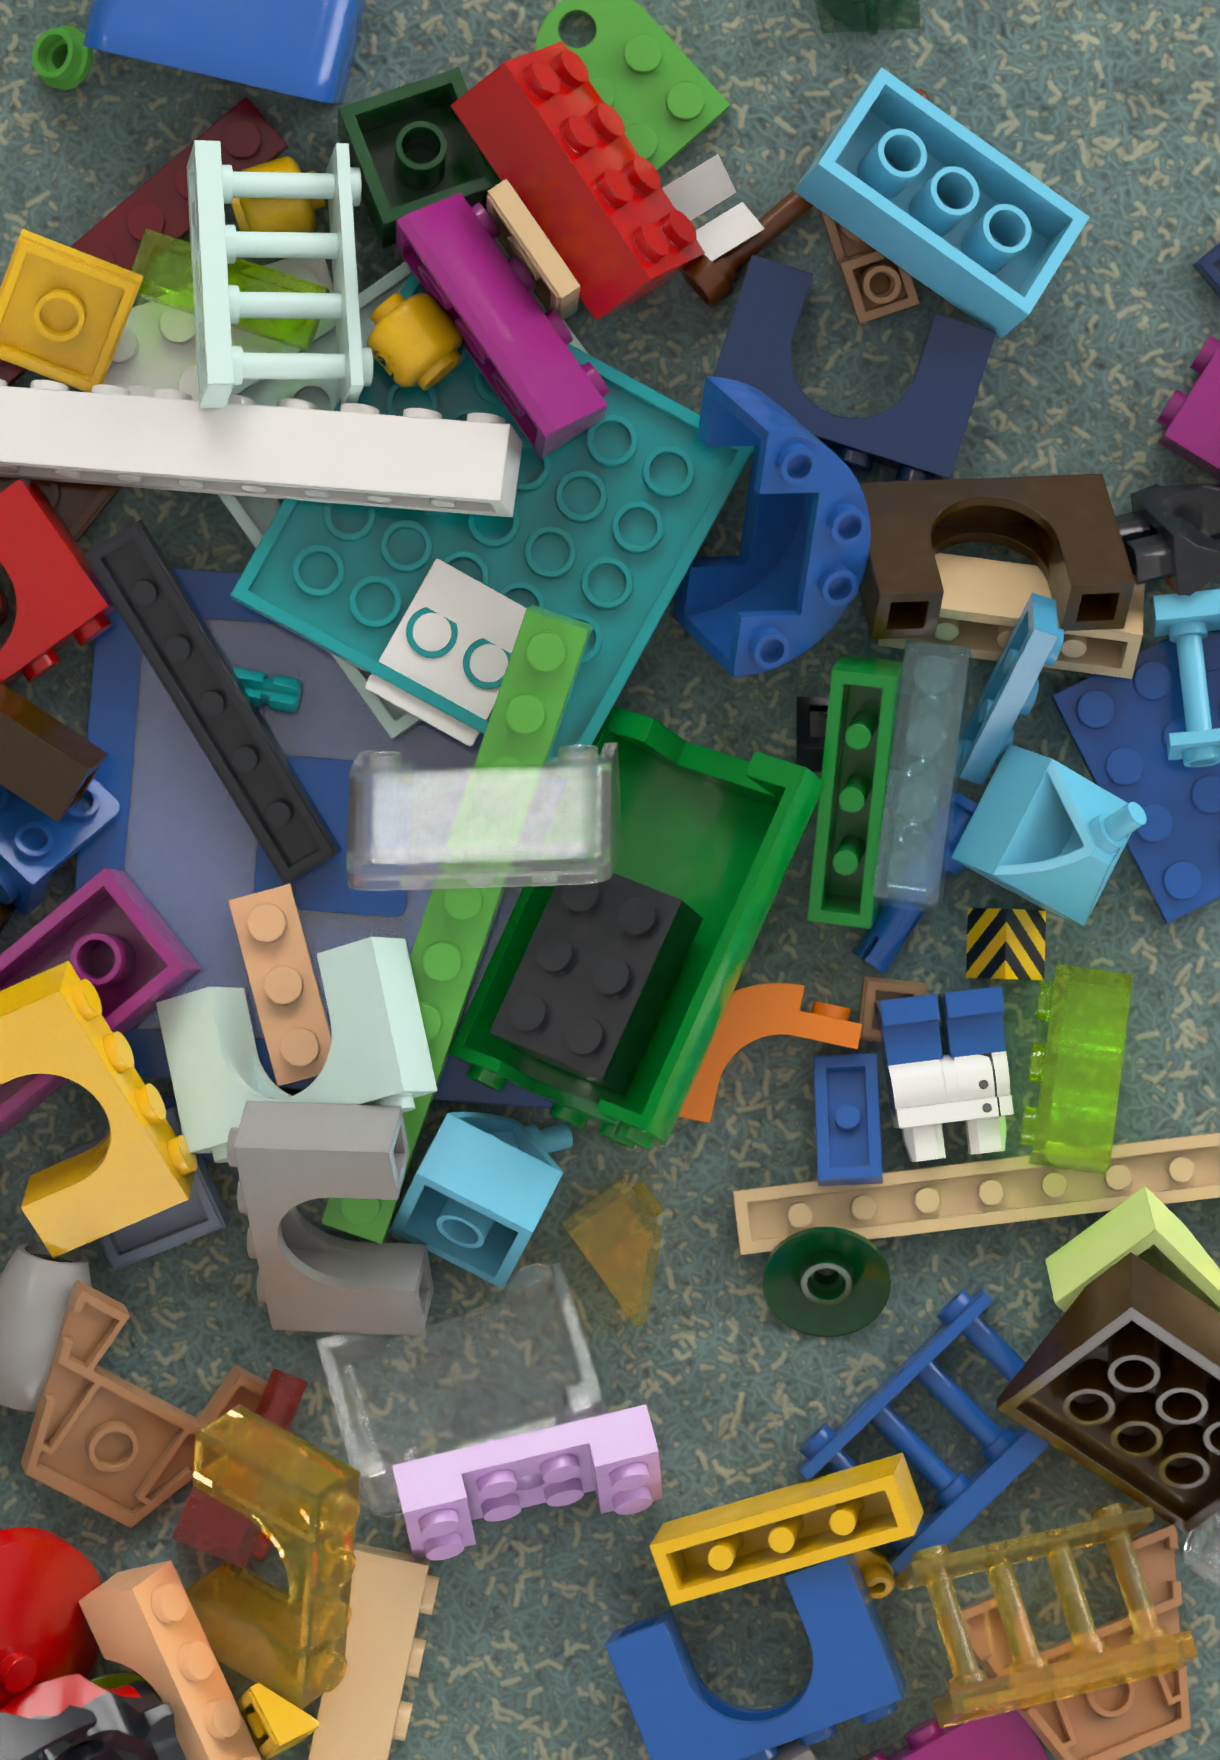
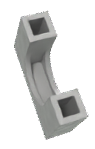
M246 1101L239 1128L232 1127L229 1131L227 1159L230 1167H237L238 1210L240 1213H247L248 1215L247 1252L249 1258L257 1259L258 1262L257 1298L259 1303L267 1304L272 1330L423 1336L434 1291L426 1244H379L376 1242L345 1240L315 1227L303 1217L296 1205L318 1198L398 1200L410 1154L401 1106Z

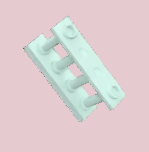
M194 140L186 169L199 408H226L233 386L242 385L243 379L339 380L341 405L357 403L363 387H370L372 384L373 354L370 347H362L353 206L360 205L362 181L360 168L350 167L349 143H336L326 173L233 171L232 165H222L220 141ZM233 198L328 199L330 233L236 231L235 225H225L224 204H231ZM236 258L332 259L334 293L240 292L238 285H228L227 264H235ZM239 318L336 319L338 354L243 353L242 346H232L231 324L237 325Z

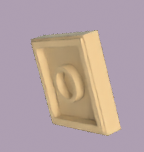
M506 178L488 190L486 211L500 233L497 239L510 258L517 256L524 264L536 284V289L533 291L547 311L553 309L563 321L578 309L580 285Z

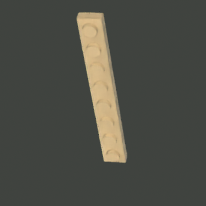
M1220 1132L882 1172L883 1184L819 1186L818 1180L732 1190L740 1255L771 1252L781 1241L790 1235L814 1227L843 1228L871 1240L1111 1211L1143 1186H1146L1163 1204L1220 1198Z

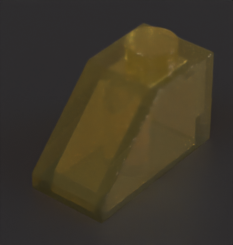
M623 1176L563 1219L562 1224L637 1328L648 1319L662 1228L655 1217L664 1212V1209L643 1180L632 1187L626 1177Z

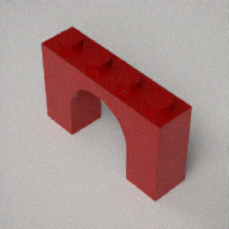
M26 479L17 480L0 493V563L12 581L17 607L11 634L0 649V683L6 687H9L23 676L31 683L48 673L61 662L55 654L74 639L77 640L80 646H83L97 638L112 626L107 616L116 610V607L83 555L84 552L36 483L33 480Z

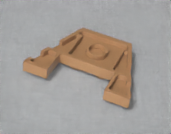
M77 1280L71 1289L53 1361L37 1405L21 1465L26 1475L132 1528L195 1477L194 1469L219 1449L227 1452L244 1438L242 1431L265 1412L269 1417L283 1406L287 1399L280 1389L235 1364L198 1417H194L103 1369L97 1364L129 1319L130 1314L124 1304Z
M1174 1524L1163 1526L1115 1546L1138 1604V1610L1030 1655L1027 1653L1005 1594H996L945 1615L948 1624L1056 1760H1118L1191 1729L1186 1648L1180 1642L1178 1607L1182 1605L1181 1581H1176L1174 1549H1179L1178 1533Z

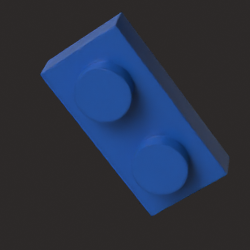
M877 1053L813 1056L818 1185L883 1184Z

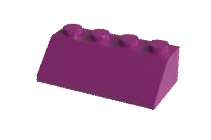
M460 192L407 213L396 221L397 252L425 293L434 298L456 324L463 337L461 345L539 458L542 460L603 419L608 407L603 398L610 394L604 380L590 362L580 366L566 346L573 341L568 328L553 309L543 313L530 294L531 291L536 289L533 278L517 256L507 260L493 239L498 237L500 233L485 208L480 203L470 207Z

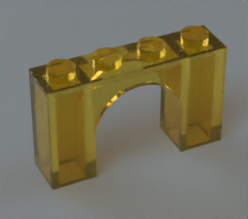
M238 1405L196 1433L193 1487L245 1515L266 1533L278 1550L285 1565L289 1580V1593L228 1560L186 1589V1594L216 1660L255 1683L262 1684L302 1710L324 1692L334 1690L343 1679L347 1669L345 1652L347 1628L352 1614L349 1605L352 1574L356 1565L354 1546L356 1522L360 1514L358 1498L361 1471L245 1407Z

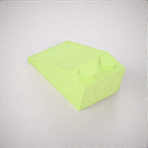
M1143 1186L1045 1259L1054 1302L1064 1313L1089 1283L1130 1252L1220 1313V1269L1185 1224L1146 1186Z

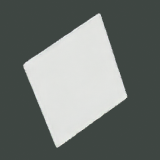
M436 559L379 662L487 720L494 707L500 687L483 689L471 683L463 669L464 654L473 642L481 638L493 643L481 645L473 651L469 661L470 670L477 679L483 682H495L501 679L508 665L507 655L502 649L512 653L527 608L440 559ZM427 607L436 612L422 615L417 619L413 627V638L416 644L426 651H438L448 644L451 638V626L447 619L457 624L458 636L456 643L447 654L441 657H423L417 654L407 641L406 628L408 621L415 612ZM374 674L370 675L365 684V688L468 746L473 745L479 734L477 730Z

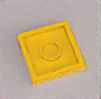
M22 229L0 287V359L81 391L91 393L93 385L104 383L144 276Z

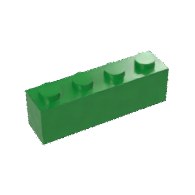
M841 654L832 669L821 781L824 787L818 804L807 921L871 929L878 914L904 661Z

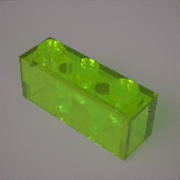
M1056 964L1052 983L1040 981L1035 1019L1047 1021L1044 1045L1032 1043L1027 1076L1028 1082L1039 1083L1036 1107L1024 1106L1019 1144L1031 1145L1029 1164L1106 1174L1111 1162L1133 974Z

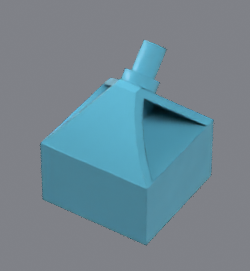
M1009 744L951 858L1028 902L1050 913L1085 926L1131 833L1144 825L1147 818L1144 810L1136 802L1127 803L1052 758Z
M479 1112L447 1113L413 1178L389 1231L414 1244H426L427 1251L503 1289L563 1174V1171L548 1153L572 1147L573 1136L567 1123L539 1129L535 1124L524 1126L513 1118Z

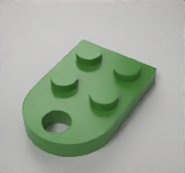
M563 0L549 12L539 29L535 51L562 41L558 31L560 24L568 16L581 14L592 20L596 28V34L592 42L581 48H573L568 45L566 47L568 50L576 53L584 62L589 73L588 80L603 102L610 105L619 114L624 123L625 135L638 154L648 160L654 166L657 173L730 109V104L647 11L634 0Z

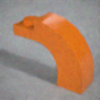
M767 983L734 990L678 1117L705 1123L711 1122L719 1081L726 1065L741 1048L752 1041L771 1035H791L858 1049L863 1024L849 1021L850 1008L813 1001L811 1013L800 1011L805 985Z

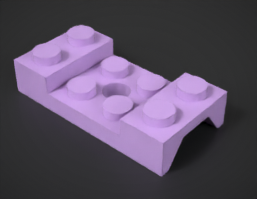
M646 1404L392 1465L413 1559L426 1556L429 1560H445L457 1556L463 1552L464 1547L476 1544L472 1520L484 1517L486 1521H503L519 1514L521 1508L545 1502L549 1506L569 1505L580 1500L584 1493L595 1491L601 1514L615 1511L620 1515H629L649 1508L653 1503L652 1501L663 1499L659 1450Z

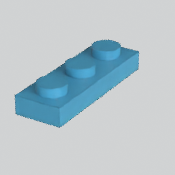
M1035 593L1031 594L959 738V778L983 785L994 763L999 764L1008 745L1012 744L1014 736L1012 727L1018 715L1027 716L1031 711L1038 693L1039 681L1037 678L1044 664L1052 666L1056 662L1064 640V630L1058 628L1056 600Z

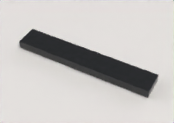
M142 519L85 552L83 555L283 883H289L337 855L342 848Z

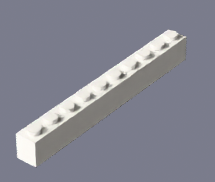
M0 379V477L513 517L523 442L512 426L505 424L506 420L503 417L489 413L467 414L466 421L442 419V414L424 408L404 409L403 416L379 414L377 408L358 403L342 404L340 411L316 410L317 406L315 404L293 398L278 400L277 407L254 405L252 399L236 394H230L226 408H199V401L192 400L191 395L171 389L154 390L153 397L130 396L129 390L114 385H93L91 393L69 391V387L65 384L50 380H33L30 383V388L10 387L5 380Z

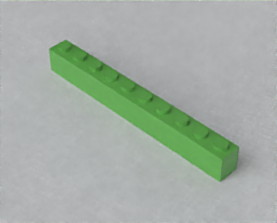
M531 605L526 609L409 958L437 1089L594 627L585 622L535 605ZM436 1092L413 1098L415 1109L403 1113L410 1154L398 1200L329 1198L321 1224L379 1244L384 1242L393 1223Z

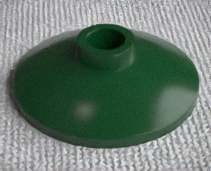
M814 1227L790 1235L773 1249L764 1266L762 1287L769 1308L784 1324L796 1331L812 1336L837 1337L856 1332L869 1325L879 1316L889 1298L891 1277L883 1254L865 1237L843 1228ZM829 1268L836 1271L826 1276L820 1274L817 1270Z

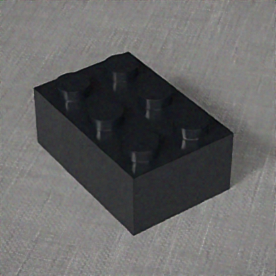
M569 855L489 1033L517 1051L625 1095L703 918L679 898Z

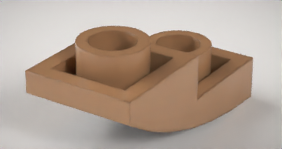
M818 209L852 309L859 324L920 304L909 273Z

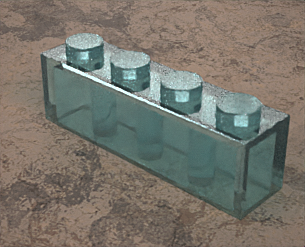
M906 640L872 897L877 905L941 912L974 665L973 654L969 647Z

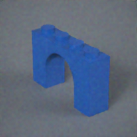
M854 1553L786 1572L784 1576L811 1644L813 1669L810 1680L796 1696L772 1708H741L729 1704L716 1696L700 1678L672 1609L612 1632L605 1647L651 1760H769L778 1754L776 1746L798 1738L803 1746L811 1745L834 1735L838 1731L835 1724L857 1716L860 1717L862 1723H869L884 1718L898 1709L895 1702L903 1699L907 1684Z

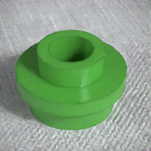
M60 26L48 29L39 36L33 47L32 62L36 72L45 84L58 90H70L81 84L87 77L93 63V48L83 46L85 37L83 31L72 26ZM67 54V58H66V60H65V62H64V64H63V59H64L65 55Z

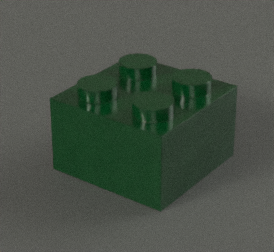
M459 67L338 108V137L341 143H349L350 167L360 168L362 181L361 196L382 248L396 244V221L407 213L460 192L470 207L480 203L486 210L488 190L502 182L450 106L468 92Z

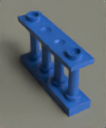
M981 1288L972 1296L964 1289L956 1294L937 1314V1317L944 1323L834 1431L825 1423L799 1448V1451L806 1458L797 1467L808 1481L823 1467L832 1474L858 1466L842 1448L870 1422L899 1453L904 1454L905 1459L937 1491L934 1499L940 1506L925 1521H920L915 1535L889 1543L895 1550L887 1557V1561L907 1583L1050 1445L1024 1426H1021L1015 1433L1008 1426L1001 1429L934 1360L962 1333L1009 1382L1012 1381L1026 1363L980 1316L993 1302L989 1295ZM915 1377L983 1447L980 1454L986 1461L969 1478L962 1471L955 1474L888 1405Z

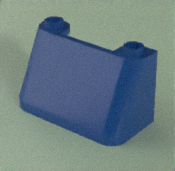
M93 0L83 46L326 103H339L344 100L365 0Z

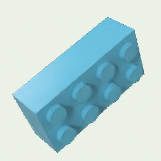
M882 67L855 96L794 189L795 193L984 328L996 332V336L1000 339L1030 314L1090 218Z

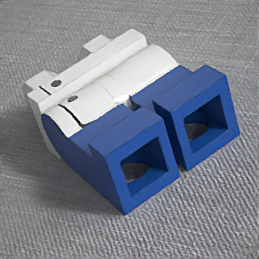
M1002 986L938 994L946 1055L942 1054L937 994L875 1001L874 1006L877 1025L880 1030V1044L891 1104L893 1127L902 1129L903 1142L910 1161L918 1162L946 1158L942 1123L964 1120L969 1154L1005 1151L1007 1128L1005 1115H1012L1014 1112L1012 1096L1010 1095V1076L1003 1023V1012L1005 1011Z

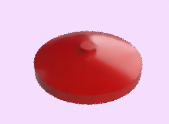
M15 1527L0 1530V1710L18 1694L40 1683L78 1673L87 1679L99 1650L96 1639L78 1602L101 1585L97 1571L89 1559L69 1542L57 1534L44 1529Z

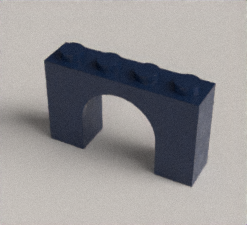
M752 254L713 377L737 380L762 391L828 448L837 450L836 455L849 467L871 471L873 462L897 469L895 477L897 481L950 479L996 332L935 313L911 386L905 395L892 407L873 416L863 418L837 416L821 409L804 394L797 383L792 369V340L813 274Z

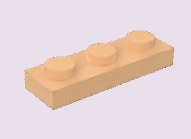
M292 884L228 900L277 1086L318 1076L329 1054L331 1030Z

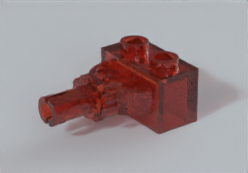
M273 1368L251 1422L244 1420L243 1425L239 1424L236 1435L246 1438L225 1488L197 1477L172 1539L248 1569L252 1557L264 1562L278 1525L268 1521L272 1511L271 1507L258 1502L277 1452L291 1456L294 1450V1446L290 1445L292 1439L287 1436L308 1382Z

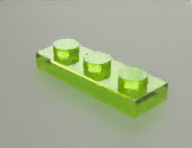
M146 229L131 270L144 276L137 297L194 315L191 243ZM236 258L235 264H227L228 285H238L240 292L330 293L326 286ZM239 318V323L237 325L231 324V327L310 352L321 319Z

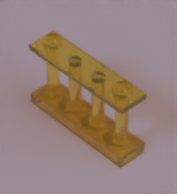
M1119 1503L1092 1512L1090 1514L1092 1520L953 1553H950L948 1545H937L911 1555L912 1562L896 1578L898 1589L901 1591L923 1585L927 1586L954 1678L948 1681L950 1688L932 1703L940 1729L1179 1671L1198 1656L1191 1630L1168 1635L1165 1626L1159 1627L1131 1537L1138 1535L1155 1519L1152 1507L1129 1511L1127 1503ZM1102 1543L1107 1545L1134 1631V1635L1129 1637L1131 1645L1110 1650L1107 1641H1099L1072 1554V1550ZM1047 1557L1075 1648L1069 1652L1071 1659L1052 1664L1048 1663L1046 1655L1039 1656L1012 1567L1013 1564ZM987 1571L1014 1663L1009 1666L1011 1674L988 1679L986 1670L978 1669L952 1582L953 1578Z

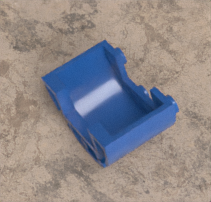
M705 377L697 438L707 447L754 446L739 556L695 557L676 591L673 618L732 677L750 676L777 668L800 656L820 641L838 622L855 597L866 569L871 538L870 517L864 493L850 468L780 405L762 391L748 384L722 377Z

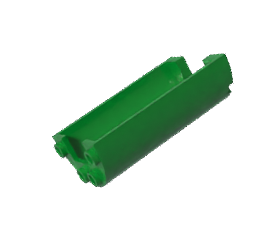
M613 706L575 777L567 787L448 1053L471 1065L466 1077L498 1092H502L505 1084L508 1083L552 1103L549 1115L584 1130L588 1119L601 1124L598 1131L599 1135L627 1148L633 1149L636 1145L643 1149L651 1150L653 1143L666 1145L823 790L824 784L821 779L807 767L757 751L754 752L749 762L687 742L654 718ZM569 855L679 898L703 918L625 1095L517 1051L489 1033Z

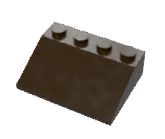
M1130 1252L1083 1289L997 1398V1409L1187 1534L1220 1511V1313Z

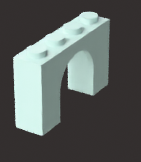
M369 937L317 953L331 1021V1045L325 1065L318 1077L306 1089L294 1096L287 1094L270 1080L261 1065L244 988L206 987L157 1002L156 1006L182 1134L189 1152L195 1154L213 1153L214 1163L228 1162L227 1140L229 1131L232 1127L239 1128L246 1101L401 1106L402 1113L415 1109L413 1098L437 1092L406 940L403 938Z

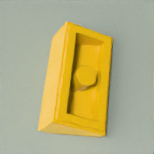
M260 1683L251 1686L236 1701L262 1760H268L304 1741L321 1726L318 1720Z

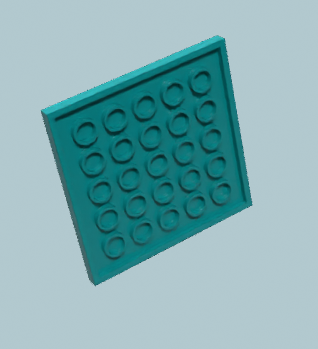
M412 272L400 291L405 300L413 295L425 293ZM568 344L566 346L579 365L582 366L586 362H590L604 380L610 393L603 398L608 407L603 419L541 460L462 345L457 350L463 357L458 365L442 380L425 391L419 384L410 388L399 386L373 357L372 384L370 387H363L357 401L358 404L375 407L379 410V414L403 416L404 409L424 408L442 414V419L466 421L467 414L489 413L503 417L506 420L505 424L512 426L523 442L513 517L299 501L284 498L230 595L231 599L362 671L382 678L477 730L479 735L483 737L491 713L487 720L379 662L434 561L440 559L525 608L535 605L593 625L594 627L545 771L571 784L749 460L754 446L707 447L697 438L700 421L699 414ZM341 399L336 405L334 411H340ZM428 607L422 608L415 612L408 621L406 628L407 641L410 647L423 657H441L447 654L456 643L458 636L457 624L446 618L451 626V638L448 644L438 651H426L416 644L413 638V627L417 619L422 615L437 612ZM481 638L473 642L464 654L463 669L465 675L477 687L483 689L498 688L501 686L503 677L495 682H483L477 679L470 670L469 661L473 651L481 645L493 644ZM502 649L505 652L509 662L511 653Z

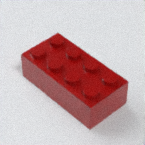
M561 41L502 63L450 106L500 180L503 181L507 178L580 285L579 297L596 321L648 296L680 273L686 266L704 255L705 252L696 240V231L686 215L675 209L660 187V177L654 166L638 154L625 135L624 123L619 114L610 105L603 102L588 80L589 73L584 62L576 53L568 50L564 42Z

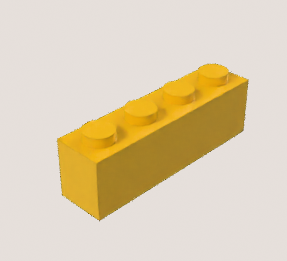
M899 1453L665 1522L649 1546L669 1603L672 1606L914 1536L924 1511L904 1454Z

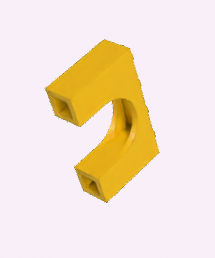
M69 961L0 991V1085L17 1077L30 1074H51L70 1079L86 1088L99 1101L107 1115L110 1132L91 1149L34 1173L29 1177L21 1209L52 1258L189 1200L194 1173L198 1167L196 1155L189 1152L184 1136H176L166 1120L165 1105L158 1090L150 1083L145 1085L134 1068L133 1053L126 1038L118 1031L113 1033L102 1016V1005L96 989L89 980H80Z

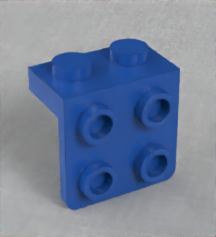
M95 778L79 804L59 822L0 785L1 903L6 905L12 903L24 916H27L44 901L50 874L117 818L119 812L118 801Z

